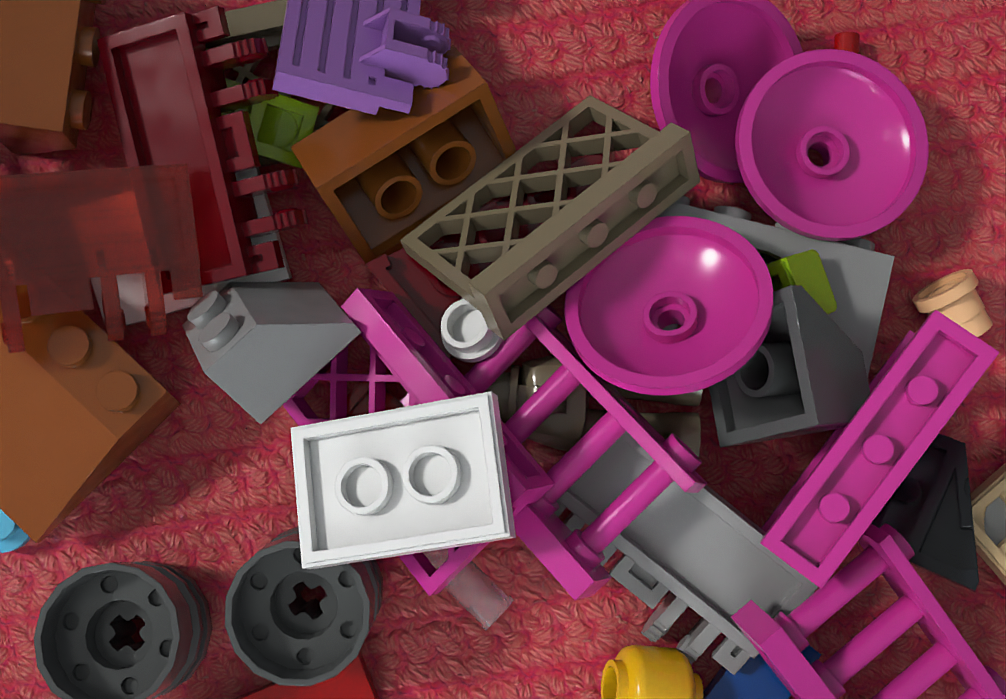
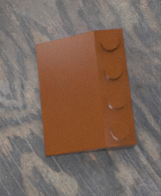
M0 234V509L35 543H41L181 403Z

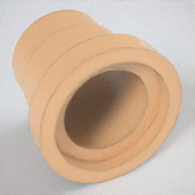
M963 269L948 274L924 287L912 299L920 313H927L929 316L934 310H937L976 337L984 334L993 325L985 310V305L975 289L979 281L972 269Z

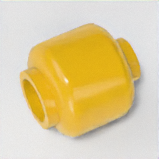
M630 645L622 648L616 655L615 660H608L605 664L601 679V699H703V684L700 676L693 672L689 659L679 649Z

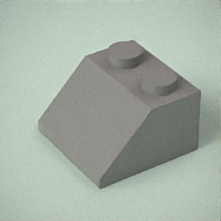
M229 282L219 292L210 291L202 296L192 306L187 316L188 320L182 325L203 372L260 424L269 418L361 333L360 329L319 282Z

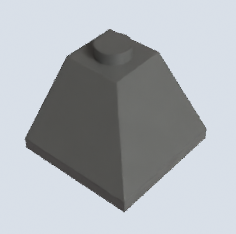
M790 285L773 292L774 307L772 321L759 349L734 374L709 387L720 448L846 427L871 394L862 351L801 285Z

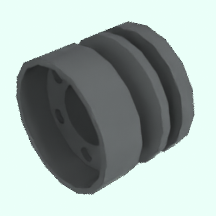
M297 526L282 532L260 549L237 571L228 590L225 601V628L234 652L254 674L278 685L311 686L337 676L358 656L382 605L383 577L377 561L369 560L317 569H303L301 564L299 527ZM320 585L325 590L326 595L321 602L316 598L306 602L301 595L306 586L313 589Z
M136 561L131 563L111 562L82 568L58 584L40 610L34 634L37 667L51 692L61 699H155L171 692L190 679L205 658L212 633L209 603L196 581L172 565L152 561ZM142 618L145 625L141 628L139 634L144 641L135 643L132 636L135 634L137 626L132 620Z

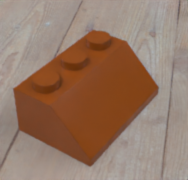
M0 0V142L12 153L29 155L76 149L79 129L87 130L91 121L92 96L90 91L84 89L87 67H96L100 56L97 39L100 38L99 28L93 27L96 4L105 5L106 0Z
M454 45L443 54L444 58H448L449 79L440 85L439 88L433 87L431 89L429 87L423 88L422 85L414 86L412 107L409 114L379 107L376 115L350 109L290 147L365 264L384 254L388 256L404 248L400 241L403 237L517 151L487 82Z

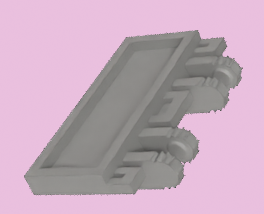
M626 431L557 500L559 509L555 514L559 517L566 507L571 511L563 521L571 532L575 529L580 530L585 523L590 525L654 459ZM675 481L602 551L605 559L600 563L604 566L617 549L620 550L623 555L611 568L609 574L651 609H654L667 592L670 591L668 596L648 618L641 634L651 642H656L669 631L673 623L689 606L702 618L680 640L676 649H679L692 665L716 637L722 633L726 637L712 652V658L733 675L739 671L750 657L755 659L759 653L732 620L731 616L750 600L756 603L771 618H774L779 612H783L787 616L818 588V586L760 544V540L766 532L708 485L698 493H687Z

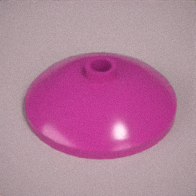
M688 0L669 18L656 43L651 64L650 89L657 124L660 131L671 122L690 131L699 176L718 183L744 182L739 170L735 148L736 127L742 106L753 87L769 70L783 60L803 53L795 31L775 5L768 0Z
M837 49L806 51L783 60L769 70L747 96L740 111L735 134L736 158L739 170L748 191L756 203L766 214L783 227L799 235L822 241H847L861 238L878 231L897 219L913 202L919 192L925 177L929 157V143L925 121L918 104L907 87L898 77L878 62L854 52ZM809 149L816 150L822 155L823 166H817L810 161L808 156Z
M657 217L567 290L565 297L566 326L572 344L580 358L594 373L607 382L628 391L647 395L668 396L694 392L710 387L734 374L759 349L768 333L773 316L774 296L772 279L764 259L756 248L734 230L717 222L697 217ZM671 324H679L682 326L675 330H663L666 326Z

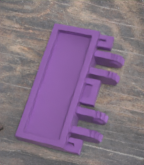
M287 0L272 90L373 115L377 114L379 107L409 114L412 107L414 86L422 85L423 88H439L440 85L449 79L448 58H444L443 54L451 48L450 28H446L445 23L441 24L438 20L433 22L431 18L420 16L421 0Z

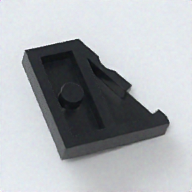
M939 433L871 524L880 528L883 524L887 523L905 538L915 553V556L909 560L910 564L976 592L979 585L966 443Z

